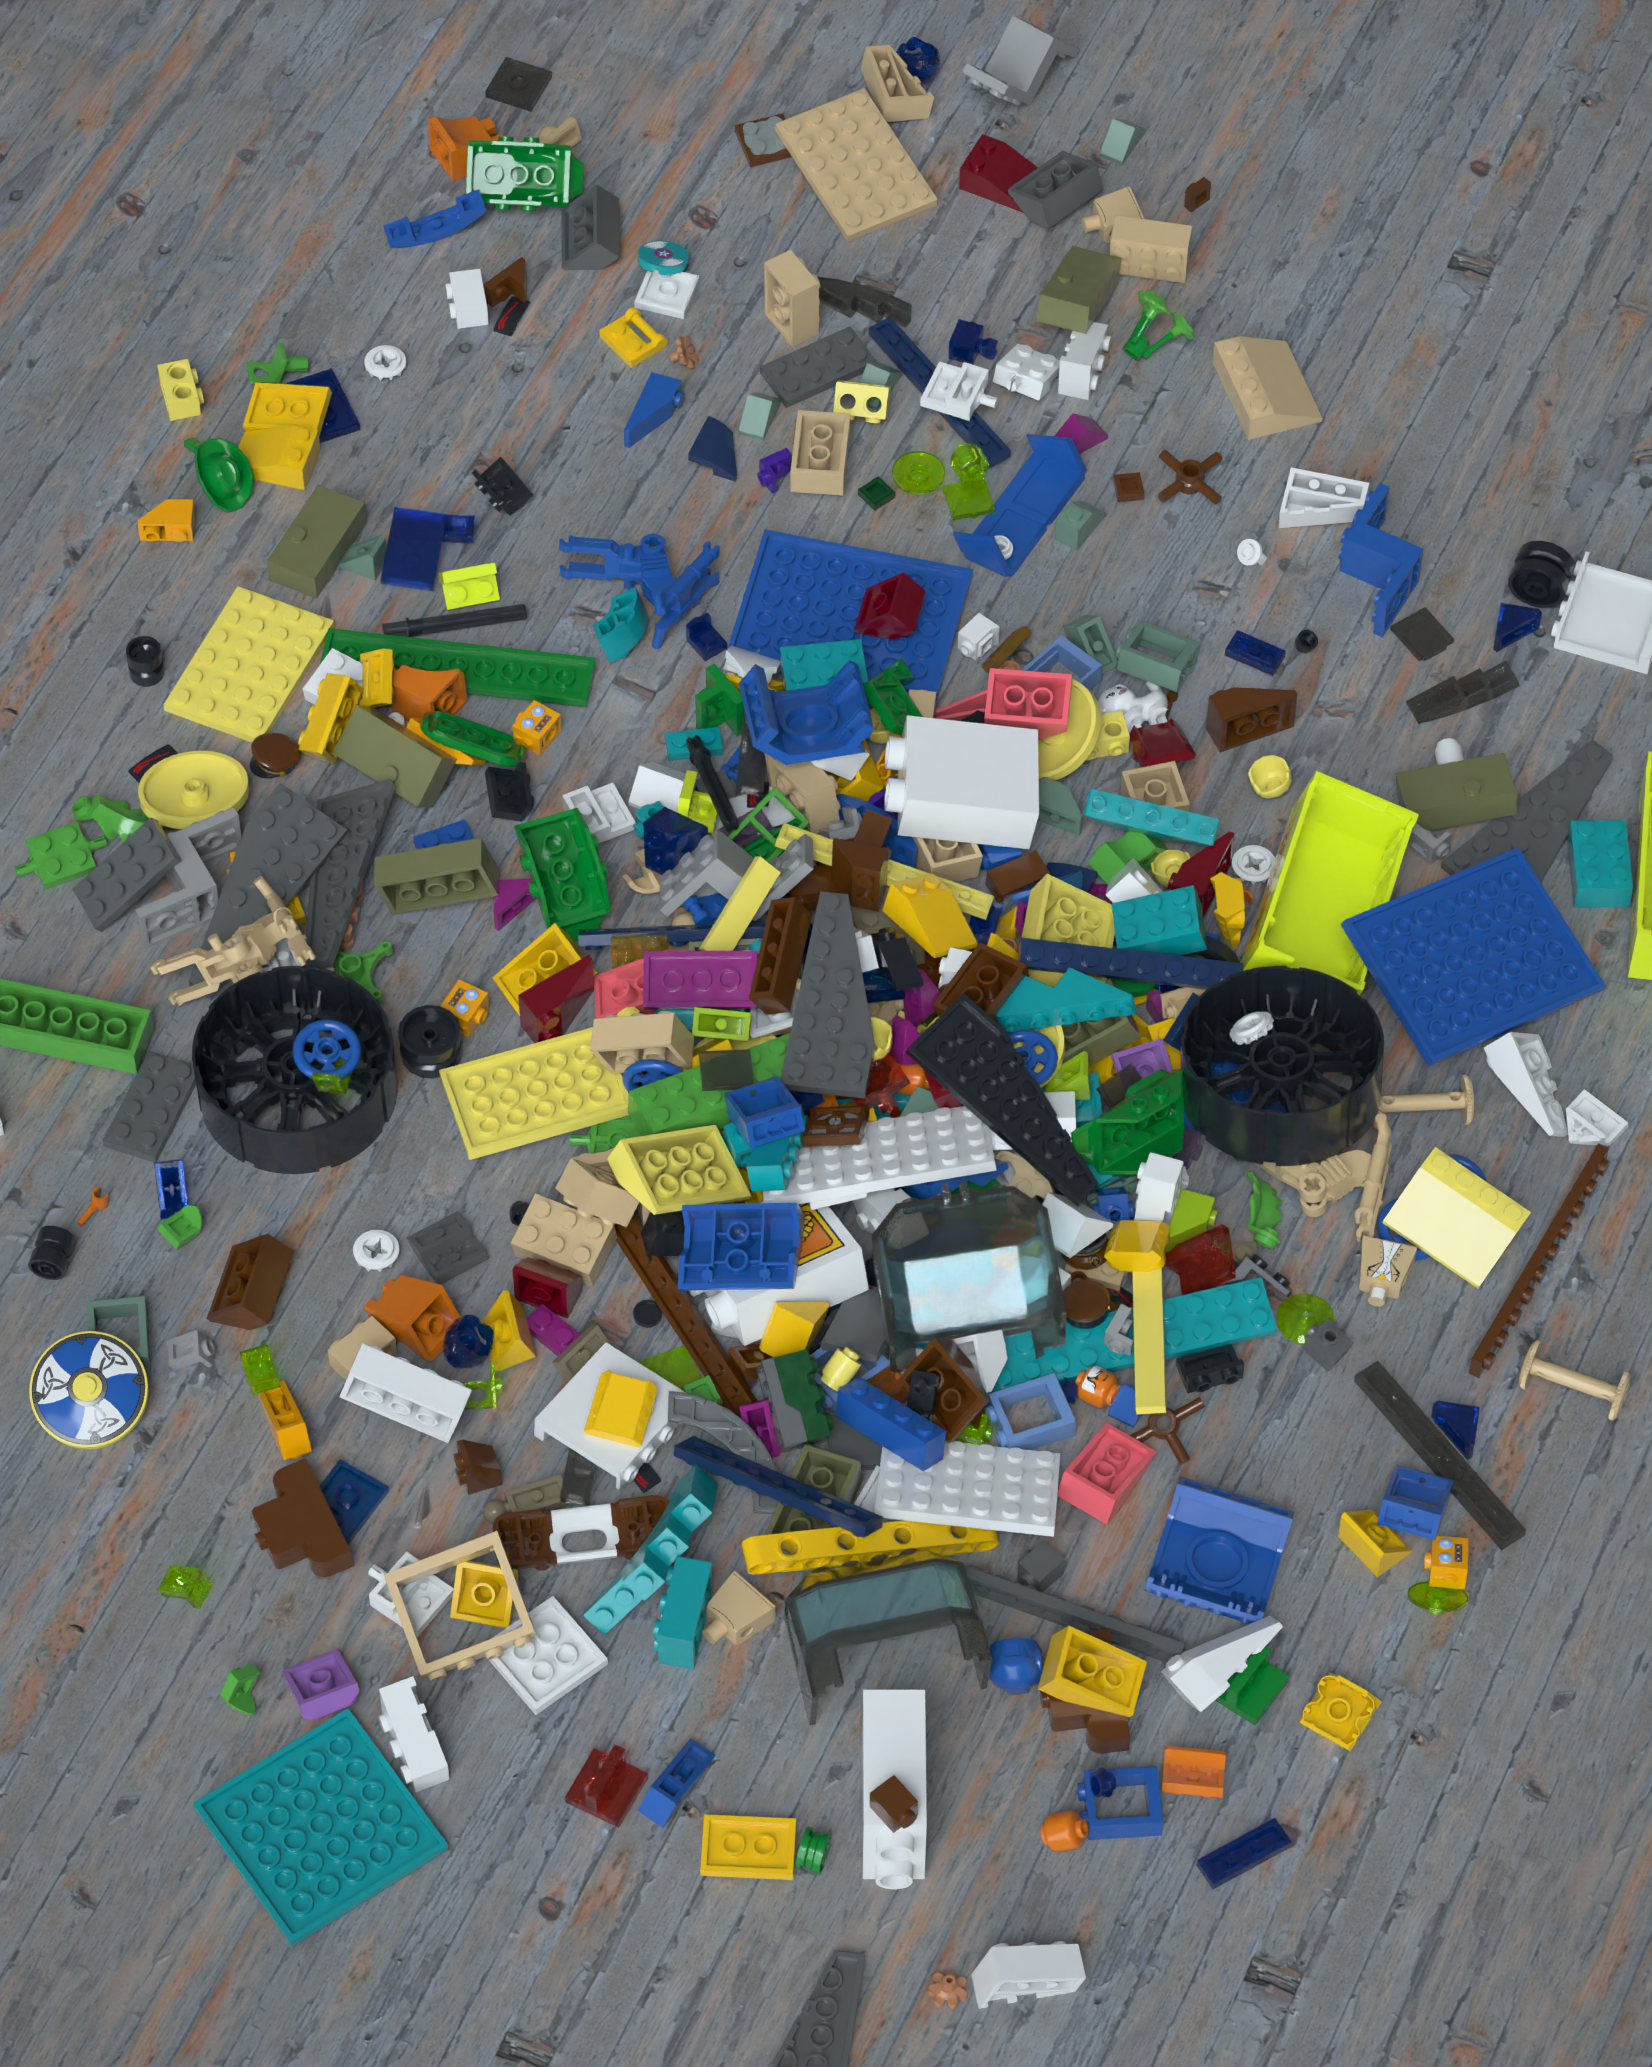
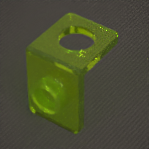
M339 1058V1060L333 1063L332 1065L337 1069L344 1065L346 1062L342 1058ZM313 1072L311 1078L321 1092L346 1095L352 1073L340 1079L338 1075Z
M490 1364L491 1381L463 1383L471 1391L482 1389L486 1393L485 1399L480 1402H474L468 1398L464 1407L465 1410L497 1408V1395H502V1378L496 1377L495 1364Z

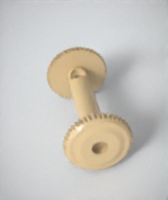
M1462 1075L1460 1092L1380 1096V1107L1377 1114L1461 1109L1463 1122L1465 1125H1469L1474 1117V1092L1471 1079L1467 1075ZM1374 1120L1372 1126L1378 1130L1376 1120Z
M1537 1340L1531 1344L1519 1375L1518 1384L1521 1389L1525 1390L1531 1374L1541 1376L1554 1383L1612 1402L1608 1419L1614 1420L1618 1417L1630 1387L1631 1375L1628 1371H1624L1619 1386L1610 1385L1597 1378L1540 1360L1537 1357L1541 1341Z

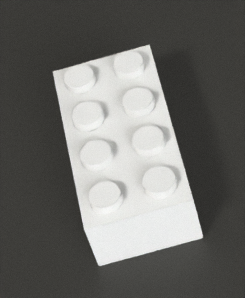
M362 1343L340 1398L449 1443L469 1398L471 1389L465 1387L459 1381H450L438 1376L431 1369H422L412 1365L405 1358L386 1354L377 1346H368Z

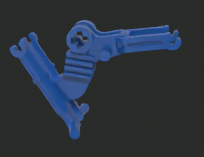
M648 534L642 538L641 545L635 547L631 543L619 545L614 540L574 537L572 535L569 536L568 543L564 539H559V548L563 552L605 555V565L572 561L569 562V569H566L564 565H560L561 577L565 579L575 577L609 581L617 577L624 579V588L628 590L634 588V582L641 583L643 597H647L655 606V614L664 615L654 626L655 633L652 647L655 649L662 647L665 633L672 626L676 625L695 603L701 600V596L710 587L719 584L720 573L716 572L711 576V569L707 567L719 557L720 546L716 545L711 549L710 541L704 543L702 553L691 565L686 566L678 579H675L670 573L666 554V541L661 535Z

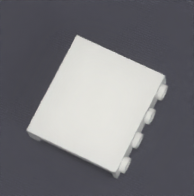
M1586 551L1583 560H1578L1573 573V576H1576L1575 581L1571 580L1569 582L1566 596H1569L1568 601H1562L1558 615L1561 616V620H1555L1551 636L1555 637L1554 648L1648 674L1652 663V580L1588 563L1590 552Z
M605 1343L535 1418L534 1436L543 1442L549 1435L615 1476L616 1488L620 1490L626 1482L630 1483L635 1479L639 1468L644 1462L649 1463L653 1459L657 1448L662 1443L666 1444L671 1439L674 1429L679 1424H682L668 1422L669 1391H684L610 1344ZM608 1370L615 1374L643 1381L651 1380L658 1388L655 1396L654 1411L648 1420L646 1434L640 1447L587 1435L584 1432L600 1375Z

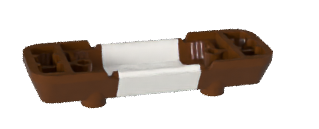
M661 1495L620 1499L616 1503L551 1511L535 1509L504 1513L499 1515L493 1522V1532L497 1531L499 1533L512 1569L535 1568L539 1571H544L552 1565L618 1557L631 1560L658 1523L669 1501ZM600 1530L607 1537L605 1546L595 1550L569 1552L562 1545L564 1536L572 1532Z

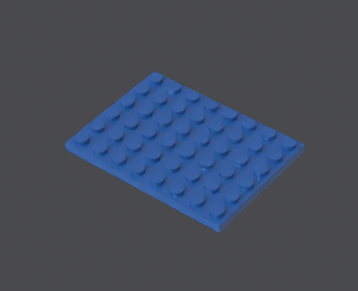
M764 530L728 648L735 646L780 661V647L861 639L868 682L881 672H884L889 666H892L897 660L903 659L914 676V679L908 685H903L907 693L909 694V689H923L936 692L937 701L973 577V569ZM904 572L926 590L923 606L917 619V627L911 635L897 640H889L858 634L854 631L867 588Z
M1519 847L1350 917L1341 924V927L1428 1067L1597 994L1606 987Z

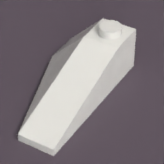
M1509 1032L1484 1047L1489 1067L1549 1136L1557 1137L1568 1135L1562 1107L1554 1099L1553 1092L1557 1090L1556 1083L1553 1080L1550 1081L1547 1071L1552 1068L1551 1062L1539 1034Z
M1265 1617L1187 1650L1181 1655H1175L1166 1663V1668L1161 1673L1183 1700L1199 1712H1202L1230 1686L1227 1680L1233 1673H1242L1248 1666L1246 1662L1249 1655L1261 1652L1283 1626L1273 1617Z

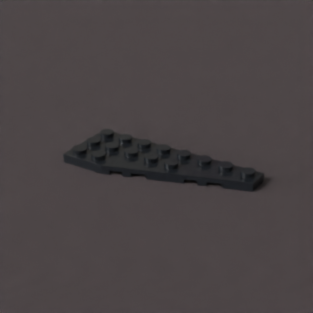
M963 993L907 1048L905 1053L1078 1207L1097 1187V1180L1082 1155H1078L1070 1141L1071 1137L1066 1129L1063 1130L1056 1118V1112L1035 1078L1031 1077L1024 1065V1059L1020 1053L1016 1052L1010 1042L1011 1038L1007 1031Z

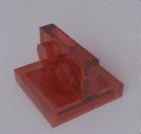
M890 1051L884 1058L873 1062L866 1098H852L857 1106L866 1105L870 1109L877 1105L882 1114L888 1112L892 1118L900 1117L902 1112L891 1095L911 1082Z
M1223 1224L1175 1245L1171 1251L1165 1253L1166 1262L1164 1266L1179 1275L1182 1295L1212 1289L1236 1278L1230 1231Z
M614 1744L610 1753H604L594 1748L567 1792L565 1803L619 1828L648 1780V1773L627 1764L626 1750Z

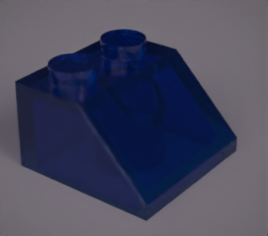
M667 807L662 808L643 822L645 867L660 875H663L669 869L673 870L679 864L680 859L687 852L691 853L695 850L701 839L708 835V827Z

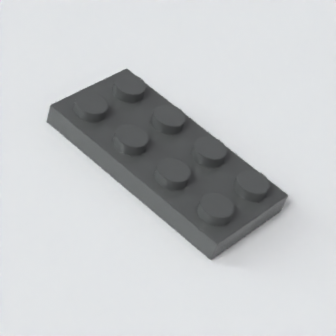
M849 326L760 366V374L777 397L781 399L783 405L788 408L836 386L838 380L848 381L863 374L866 364L876 362V359Z
M151 817L73 888V891L94 928L103 932L175 867L181 859L158 820Z
M148 1051L103 1139L104 1147L157 1163L196 1086L193 1064Z

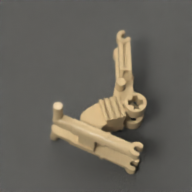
M262 876L256 878L253 883L267 899L272 913L259 918L253 924L240 926L235 931V934L232 935V938L225 943H222L217 933L212 934L208 937V941L213 949L209 951L198 947L165 960H157L151 964L150 969L154 975L158 973L163 975L195 963L204 977L205 981L172 992L168 996L172 1005L177 1003L180 1006L187 1001L218 991L220 982L230 978L233 983H236L254 973H263L264 971L261 966L268 964L271 957L278 951L275 944L285 937L289 941L288 946L294 950L295 957L301 966L306 964L305 961L307 959L314 960L316 958L311 947L307 944L306 936L302 935L295 919L290 915L292 913L291 910L286 907L283 900Z
M1379 1113L1375 1117L1379 1133L1372 1155L1362 1150H1353L1327 1158L1326 1161H1322L1320 1164L1314 1162L1297 1166H1276V1163L1264 1162L1263 1165H1256L1281 1182L1297 1189L1300 1193L1301 1209L1309 1217H1318L1324 1214L1327 1210L1328 1201L1331 1200L1335 1203L1338 1199L1343 1198L1344 1195L1346 1196L1349 1191L1352 1192L1353 1188L1358 1186L1364 1187L1360 1206L1355 1212V1222L1357 1224L1360 1223L1356 1231L1357 1242L1362 1241L1363 1235L1375 1238L1374 1229L1379 1208L1383 1205L1381 1199L1392 1150V1144L1390 1143L1392 1134L1387 1116L1384 1113Z

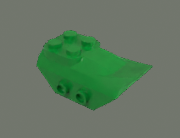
M498 136V141H468L466 194L479 189L484 204H495V209L511 210V205H521V210L536 211L537 206L568 208L569 202L583 192L584 163L572 154L571 146L539 143V138L524 137V142H514V137Z
M578 808L515 825L514 829L523 854L520 855L521 866L524 872H529L531 881L528 882L529 891L532 898L537 897L546 928L548 929L556 923L569 933L574 941L578 940L579 930L599 929L604 916L611 913L605 880L608 872L604 861H599L596 852L599 850L597 837L595 834H590L589 827Z
M1162 1069L1155 1071L1131 1085L1126 1091L1125 1100L1072 1131V1145L1078 1155L1081 1154L1086 1162L1094 1166L1099 1175H1138L1141 1162L1147 1163L1150 1152L1171 1157L1182 1151L1185 1126L1183 1070H1174L1170 1073Z

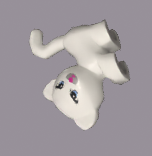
M1147 681L1145 685L1150 693L1146 696L1137 698L1133 691L1124 685L1118 684L1105 690L1101 694L1098 704L1101 714L1123 711L1128 732L1130 733L1134 725L1140 728L1144 721H1148L1150 725L1167 722L1165 715L1168 710V699L1158 685Z

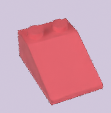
M644 958L594 975L595 1019L604 1018L607 1015H617L621 1010L630 1006L637 1007L645 1015L656 1014L655 1011L657 1009L643 1008Z
M1106 1422L1064 1471L1057 1496L1107 1525L1121 1509L1156 1456L1157 1451Z

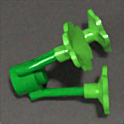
M1150 290L1138 292V301L1144 306L1142 309L1143 314L1123 347V351L1136 361H1139L1142 356L1148 359L1155 350L1171 338L1175 339L1180 334L1189 340L1194 339L1191 326L1187 324L1182 315H1178L1176 312L1171 314L1167 310L1166 300ZM1158 313L1172 315V321L1175 326L1169 330L1167 335L1148 348L1147 345L1150 342L1142 334L1150 321H1154Z

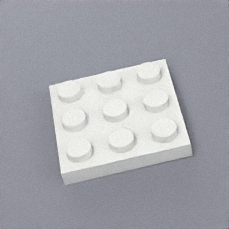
M554 1596L529 1612L537 1633V1637L532 1638L531 1643L517 1649L515 1646L503 1649V1655L489 1659L491 1664L535 1715L608 1665V1658ZM517 1620L494 1637L523 1627L521 1620Z

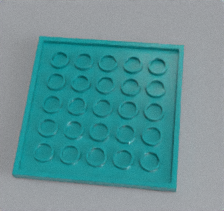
M349 1708L192 1803L195 1812L291 1947L449 1850L447 1842Z

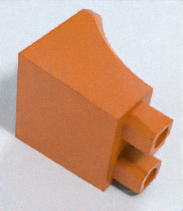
M431 116L427 119L429 148L452 182L467 176L468 141H498V136H503L502 133L493 137L489 136L496 133V126L490 117L480 121L476 116L463 119H444Z
M402 665L399 669L393 668L392 686L394 693L391 710L393 713L402 714L408 722L410 718H423V715L427 712L433 715L434 711H443L456 715L467 701L464 672L457 668L441 671L421 670Z
M402 1274L396 1280L389 1279L383 1285V1295L378 1300L370 1299L364 1306L369 1318L373 1316L396 1339L409 1347L419 1357L430 1362L438 1357L462 1329V1318L441 1284Z

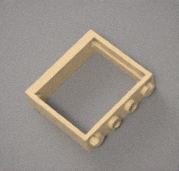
M497 1531L384 1574L420 1676L424 1680L442 1679L447 1676L446 1672L454 1668H458L459 1671L468 1669L476 1664L475 1660L485 1656L487 1660L499 1657L504 1654L503 1649L515 1646L516 1649L525 1647V1644L532 1642V1638L537 1637L502 1539ZM495 1551L523 1627L426 1663L399 1587Z

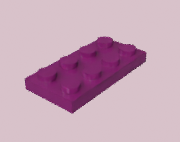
M644 951L643 1008L758 1009V1006L749 998L758 959V951Z

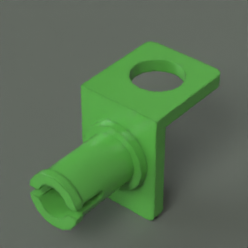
M278 343L271 363L247 362L246 369L251 384L256 382L280 384L285 372L306 373L308 358L307 356H286L283 343ZM262 369L267 372L268 377L260 378L255 375L254 370Z

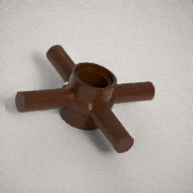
M1163 450L1160 453L1159 458L1176 472V481L1158 494V498L1162 502H1166L1179 491L1187 495L1200 492L1215 505L1221 501L1222 496L1204 482V473L1222 461L1220 453L1215 452L1201 463L1193 459L1185 460L1181 463L1167 450Z
M1198 1397L1175 1411L1166 1408V1413L1150 1414L1148 1426L1130 1436L1140 1442L1152 1436L1158 1439H1166L1179 1464L1182 1465L1188 1462L1190 1458L1177 1436L1180 1421L1205 1408V1405L1201 1398ZM1162 1416H1168L1172 1420L1171 1427L1166 1431H1160L1156 1427L1157 1420Z

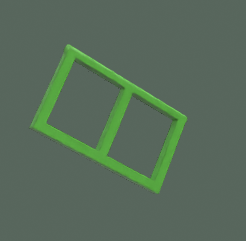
M776 787L739 824L738 829L733 830L727 836L733 840L750 823L776 849L766 859L768 863L774 857H778L784 849L775 847L776 839L754 816L773 796L800 822L798 828L804 829L810 823Z

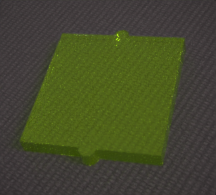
M985 478L970 481L961 480L959 483L942 486L952 520L969 517L976 518L980 515L995 513V507Z
M684 1345L638 1362L680 1389L687 1384L701 1379L697 1370L698 1366Z

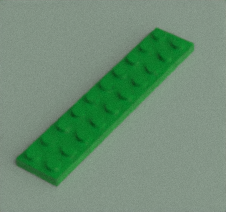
M328 628L320 662L321 664L332 648L360 662V654L383 648L393 650L392 659L396 669L406 665L428 671L455 668L463 671L467 694L527 701L535 700L537 702L587 707L595 669V657Z

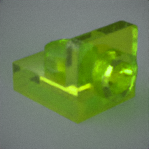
M267 1344L240 1352L244 1375L252 1395L281 1387Z
M982 1414L979 1429L969 1424L955 1441L978 1446L985 1444V1442H991L993 1425L989 1424L988 1414Z
M170 1565L157 1590L164 1597L186 1599L193 1608L200 1609L212 1584L198 1568Z

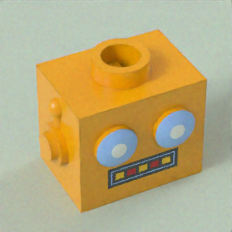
M533 700L524 712L521 711L517 715L515 723L512 725L515 743L518 745L522 744L527 750L541 756L562 731L561 714Z
M459 979L441 1004V1007L450 1010L458 1019L461 1034L470 1037L478 1024L482 1025L489 1010V997L487 992Z
M1437 1536L1435 1540H1432L1430 1552L1425 1551L1424 1569L1429 1570L1430 1587L1465 1590L1468 1572V1538Z

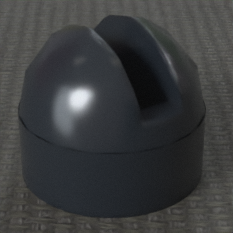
M1303 630L1295 638V647L1301 653L1313 651L1318 644V638L1311 630Z
M516 1201L511 1205L509 1215L512 1224L520 1225L529 1207V1203Z

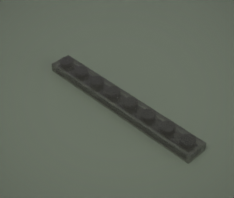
M1376 1361L1355 1375L1354 1382L1434 1474L1454 1480L1451 1493L1501 1551L1525 1536L1526 1529L1379 1361Z

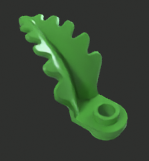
M101 794L90 798L84 795L73 804L71 809L74 818L78 822L94 819L107 839L114 840L119 835L122 843L150 819L146 815L141 816L143 811L140 809L129 810V804L126 801L108 800Z
M1248 1171L1246 1179L1253 1184L1255 1194H1252L1249 1200L1250 1219L1247 1229L1255 1235L1253 1239L1255 1242L1267 1249L1274 1250L1276 1245L1280 1246L1282 1242L1277 1238L1279 1233L1272 1229L1282 1221V1213L1277 1210V1207L1281 1206L1282 1201L1274 1196L1277 1192L1274 1188L1270 1187L1269 1183L1257 1178L1252 1171Z

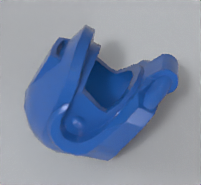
M1011 1638L992 1643L986 1655L987 1676L994 1686L1006 1690L1007 1695L1029 1693L1031 1687L1039 1684L1043 1671L1042 1650L1035 1640L1028 1638Z

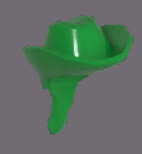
M195 438L184 440V446L195 453L196 476L203 492L214 506L228 513L243 508L252 494L253 472L245 454L234 443L222 438L207 439L204 442H199Z

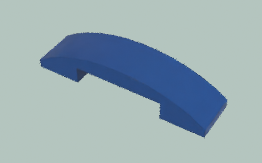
M478 189L455 198L457 205L411 223L408 217L384 225L390 247L404 248L431 243L469 226L487 211L480 190Z
M844 794L836 795L841 806V810H839L840 820L844 821L842 807L846 806L856 808L862 819L866 809L891 818L892 830L884 845L892 850L891 859L893 861L915 868L918 852L917 845L913 837L898 835V821L866 801Z

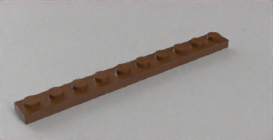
M1598 1143L1471 1358L1469 1374L1480 1378L1484 1369L1489 1371L1496 1358L1494 1352L1497 1347L1502 1349L1508 1339V1328L1510 1325L1515 1327L1522 1314L1521 1306L1523 1303L1529 1304L1535 1291L1533 1289L1534 1284L1542 1282L1547 1272V1267L1545 1266L1548 1260L1553 1262L1559 1252L1560 1246L1558 1243L1561 1238L1567 1239L1573 1224H1570L1574 1217L1578 1219L1585 1207L1583 1202L1585 1197L1593 1195L1598 1184L1595 1180L1598 1175L1604 1176L1610 1164V1161L1607 1160L1608 1147Z
M634 1212L627 1227L615 1223L617 1243L703 1376H710L720 1398L723 1400V1406L739 1417L738 1406L756 1402L757 1399L688 1293L678 1290V1278L663 1256H647L641 1237L644 1226Z

